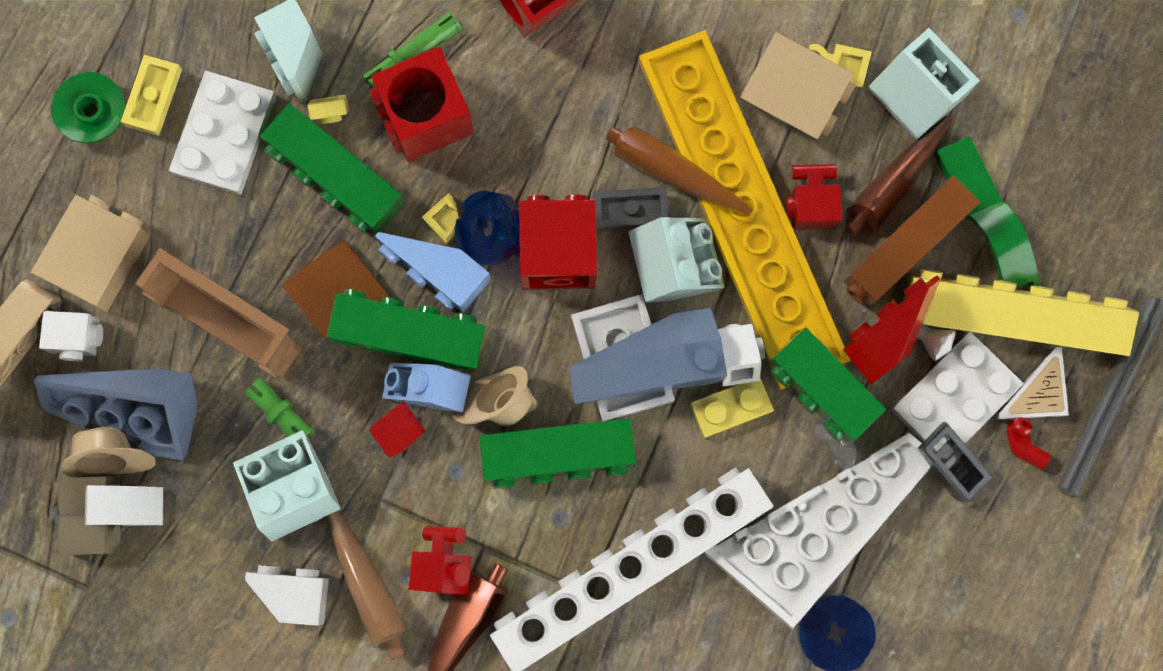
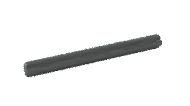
M1152 296L1146 299L1138 316L1130 356H1119L1058 484V490L1067 496L1077 497L1080 494L1163 318V300Z

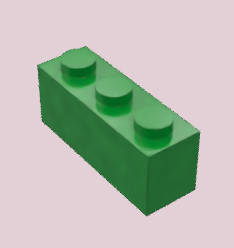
M807 327L796 333L768 361L773 367L770 372L774 378L784 387L790 384L799 394L797 400L801 406L810 414L817 412L826 421L823 425L824 429L838 442L842 439L846 443L854 442L887 410Z

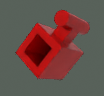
M836 164L791 166L792 180H806V185L795 186L790 197L785 199V212L788 219H792L793 230L836 229L841 223L840 184L823 185V179L837 178Z
M425 526L422 531V537L425 541H432L431 552L412 551L408 590L468 595L472 556L453 554L454 543L464 542L466 538L465 530L459 527Z

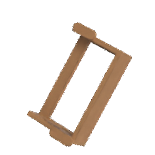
M159 248L135 283L144 290L142 294L161 307L165 304L258 363L259 368L274 378L277 376L282 378L302 349L301 346L296 344L287 335L289 331L287 327Z

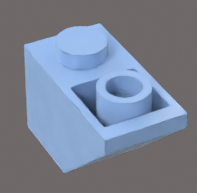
M390 362L388 373L384 380L385 387L382 399L400 403L405 401L406 404L435 410L463 412L471 376L439 365Z

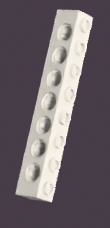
M737 467L717 479L721 486L714 491L708 493L704 487L687 498L686 501L689 507L677 514L673 508L654 520L658 527L645 534L642 529H639L622 540L626 547L613 555L610 549L591 560L590 562L594 568L581 576L578 570L558 581L562 589L553 595L548 596L546 591H543L527 601L526 605L529 610L516 618L512 611L493 623L497 631L492 633L490 637L511 671L524 670L773 508V504L750 469L748 468L740 473ZM727 495L733 499L735 510L731 516H723L717 511L716 500L719 496ZM690 515L699 517L704 524L703 532L698 537L689 536L684 530V521ZM657 536H665L672 543V551L666 558H660L652 551V541ZM626 556L635 557L641 566L640 573L633 579L625 578L619 570V564ZM594 577L604 578L609 585L608 594L603 599H593L587 592V584ZM561 598H570L577 605L576 615L570 620H561L555 614V604ZM529 619H537L544 625V635L537 641H530L523 635V624Z

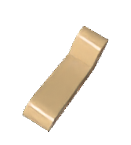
M29 279L22 281L0 306V386L41 336L43 311L58 312L61 307L62 299Z

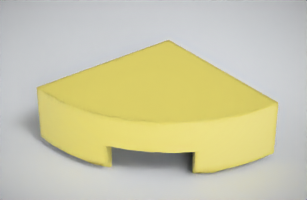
M449 193L422 216L423 221L447 246L454 239L459 227L458 209L453 197Z

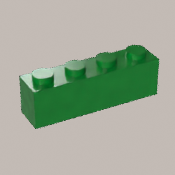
M290 103L260 135L267 145L264 151L280 165L284 161L294 168L292 174L302 184L309 188L313 183L322 191L319 195L320 198L334 210H337L340 206L350 214L347 218L348 221L362 233H365L367 229L375 235L381 232L405 204L402 195Z
M345 289L344 294L336 292L325 342L471 373L477 369L485 325L476 323V317L456 313L454 318L440 315V309L419 305L418 310L403 307V301L388 297H382L381 302L366 299V293L353 289Z
M630 418L479 435L484 482L493 483V489L516 487L515 480L529 478L531 485L552 483L553 476L568 474L569 481L591 478V471L605 470L606 476L628 474V467H634L636 464Z

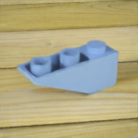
M381 232L375 235L379 245H381L378 249L379 253L394 265L399 260L409 269L406 275L421 288L428 284L437 292L434 298L449 311H452L455 307L463 313L491 281L489 272L461 249Z

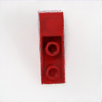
M938 275L927 283L922 278L918 279L903 291L908 297L899 305L892 300L876 313L880 320L872 327L865 322L849 334L853 342L846 346L843 351L870 384H873L911 353L941 280Z

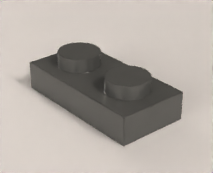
M667 187L593 192V200L596 201V231L637 228L660 217H669Z

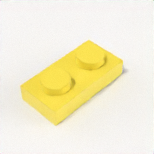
M147 55L143 56L121 119V123L124 126L157 136L160 135L182 72L179 64Z
M761 377L760 381L738 384L690 403L703 439L774 411Z

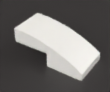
M87 485L85 493V525L162 526L163 487Z

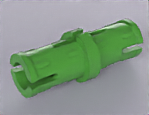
M259 378L252 383L255 387L254 389L249 387L245 391V396L249 397L267 415L266 421L270 425L276 424L288 437L301 430L308 437L314 433V429L292 410L293 404L288 399L282 400L263 378Z

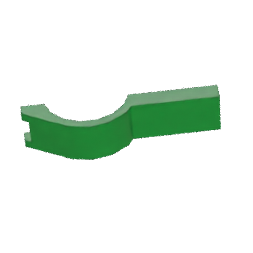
M970 136L937 150L934 156L946 180L948 181L954 175L980 201L965 218L973 222L986 238L996 261L998 280L1016 283V288L1030 283L1031 286L1040 285L1041 280L1025 229L1012 209L1001 200Z

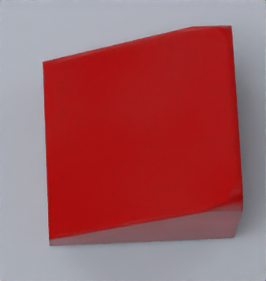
M405 401L397 405L369 429L372 436L389 458H393L407 450L426 432Z

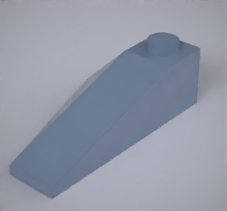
M711 308L674 313L569 367L575 405L723 382L728 376L722 341Z
M141 369L38 375L34 379L42 410L82 427L89 423L96 427L119 429L126 435L128 440L139 444L138 450L150 453L152 456L184 460L187 457L198 406L191 373L164 369Z

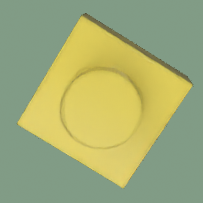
M347 95L313 99L307 105L310 120L320 119L321 124L341 121V115H346L349 110Z

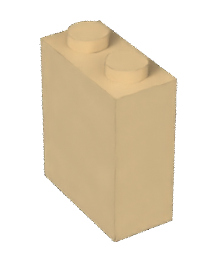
M775 32L740 98L817 140L820 134L826 137L829 135L838 117L832 114L839 101L844 104L847 103L856 84L850 82L854 73Z
M75 194L31 273L108 312L150 235L141 228L143 222L131 214L123 211L119 217L109 211L111 205L93 195L86 200Z

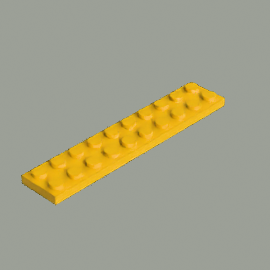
M706 30L640 55L638 58L639 64L677 152L712 176L753 210L750 216H746L697 198L756 336L762 338L767 361L796 333L807 327L843 365L849 363L851 360L843 351L845 348ZM776 380L780 391L791 386L789 384L787 387H784Z

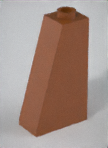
M953 175L847 277L844 283L848 286V294L861 305L865 303L870 308L968 215L980 201Z

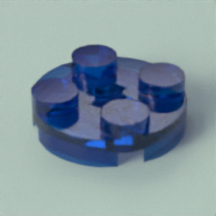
M484 190L473 193L464 201L461 208H465L462 218L456 219L455 238L459 249L478 264L490 266L505 262L512 256L514 251L520 249L519 210L512 196ZM488 219L492 224L490 235L484 233V229L488 227Z
M828 595L819 598L800 620L797 626V639L802 653L814 666L826 671H853L866 661L865 659L868 657L871 649H873L876 641V629L870 613L856 601L842 595ZM832 623H836L838 628H845L846 635L841 637V644L835 645L832 639H827L826 632L831 630L830 625Z

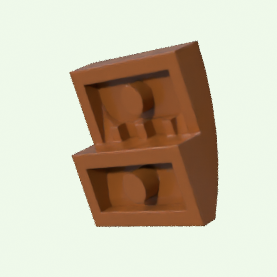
M345 240L320 255L282 285L325 340L336 292L344 294L345 289L358 290L367 294L366 299L381 302L382 297L391 298L389 293Z

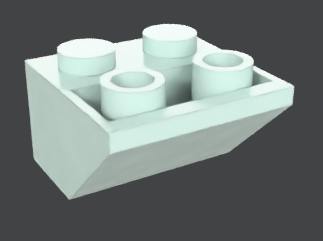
M287 0L254 17L260 28L254 34L287 95L295 93L300 104L308 100L323 54L296 0Z
M928 28L906 47L867 89L918 140L961 102L980 80Z
M660 217L628 231L645 302H669L725 288L722 268L718 262L713 242V232L706 218Z
M303 430L233 462L257 528L271 542L341 509L329 478Z

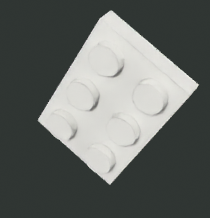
M205 70L169 172L172 175L241 196L261 140L260 135L265 129L276 98L275 92Z
M642 294L571 315L583 360L651 325ZM672 390L597 401L596 403L601 420L611 421L672 403L675 399Z
M968 332L891 411L922 442L942 422H947L960 439L966 443L1024 383L972 332ZM945 437L932 448L934 453L947 442ZM951 448L940 460L944 463L954 453V450Z

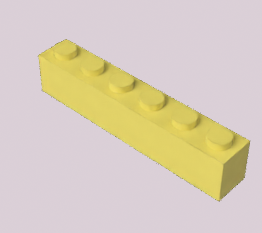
M920 269L919 274L908 273L906 289L920 278L926 283L936 275L941 279L923 321L924 325L1130 356L1139 312L1127 307L1128 301L1105 297L1104 303L1090 301L1091 295L1068 291L1067 297L1053 295V289L1041 286H1031L1030 291L1016 289V283L1002 280H994L993 286L979 284L980 278L957 274L956 280L942 278L943 272L930 269ZM905 294L903 301L908 298Z

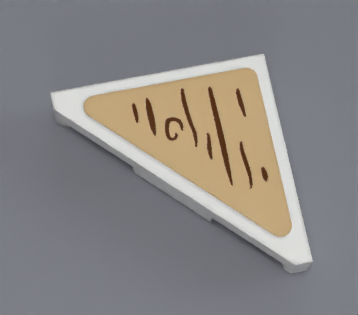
M1056 347L1050 351L1049 355L1024 381V384L1017 390L1014 396L996 414L997 420H1009L1018 417L1027 419L1065 417L1069 415L1062 347Z

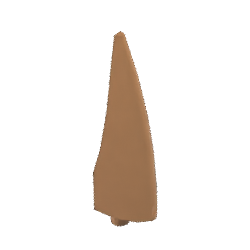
M336 511L327 515L338 559L349 591L373 647L377 648L384 644L391 660L404 655L405 651L398 636L409 630L392 595L339 512Z

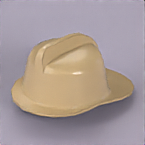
M513 366L502 372L470 383L463 412L451 411L452 417L458 423L465 425L485 420L503 427L514 425L525 414L535 410L537 407V402L527 386L528 372L521 366Z
M98 427L78 432L73 436L71 456L64 459L61 464V471L70 477H99L108 474L137 473L154 467L156 460L150 453L131 448L126 435L119 429Z

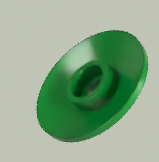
M95 72L79 73L65 80L56 90L51 103L52 119L58 130L72 141L84 144L100 142L110 137L120 127L126 108L125 98L119 86L109 77ZM91 107H98V112L94 116H87V112Z

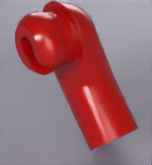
M1018 417L1011 421L1006 429L1011 453L1015 457L1043 470L1047 466L1051 454L1032 444L1030 436L1031 429L1033 428L1032 423L1027 418Z

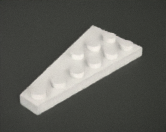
M908 433L870 455L868 459L837 474L830 481L813 488L768 514L766 518L754 525L742 529L728 540L711 547L704 552L705 555L793 630L930 470V465L918 450L922 443Z

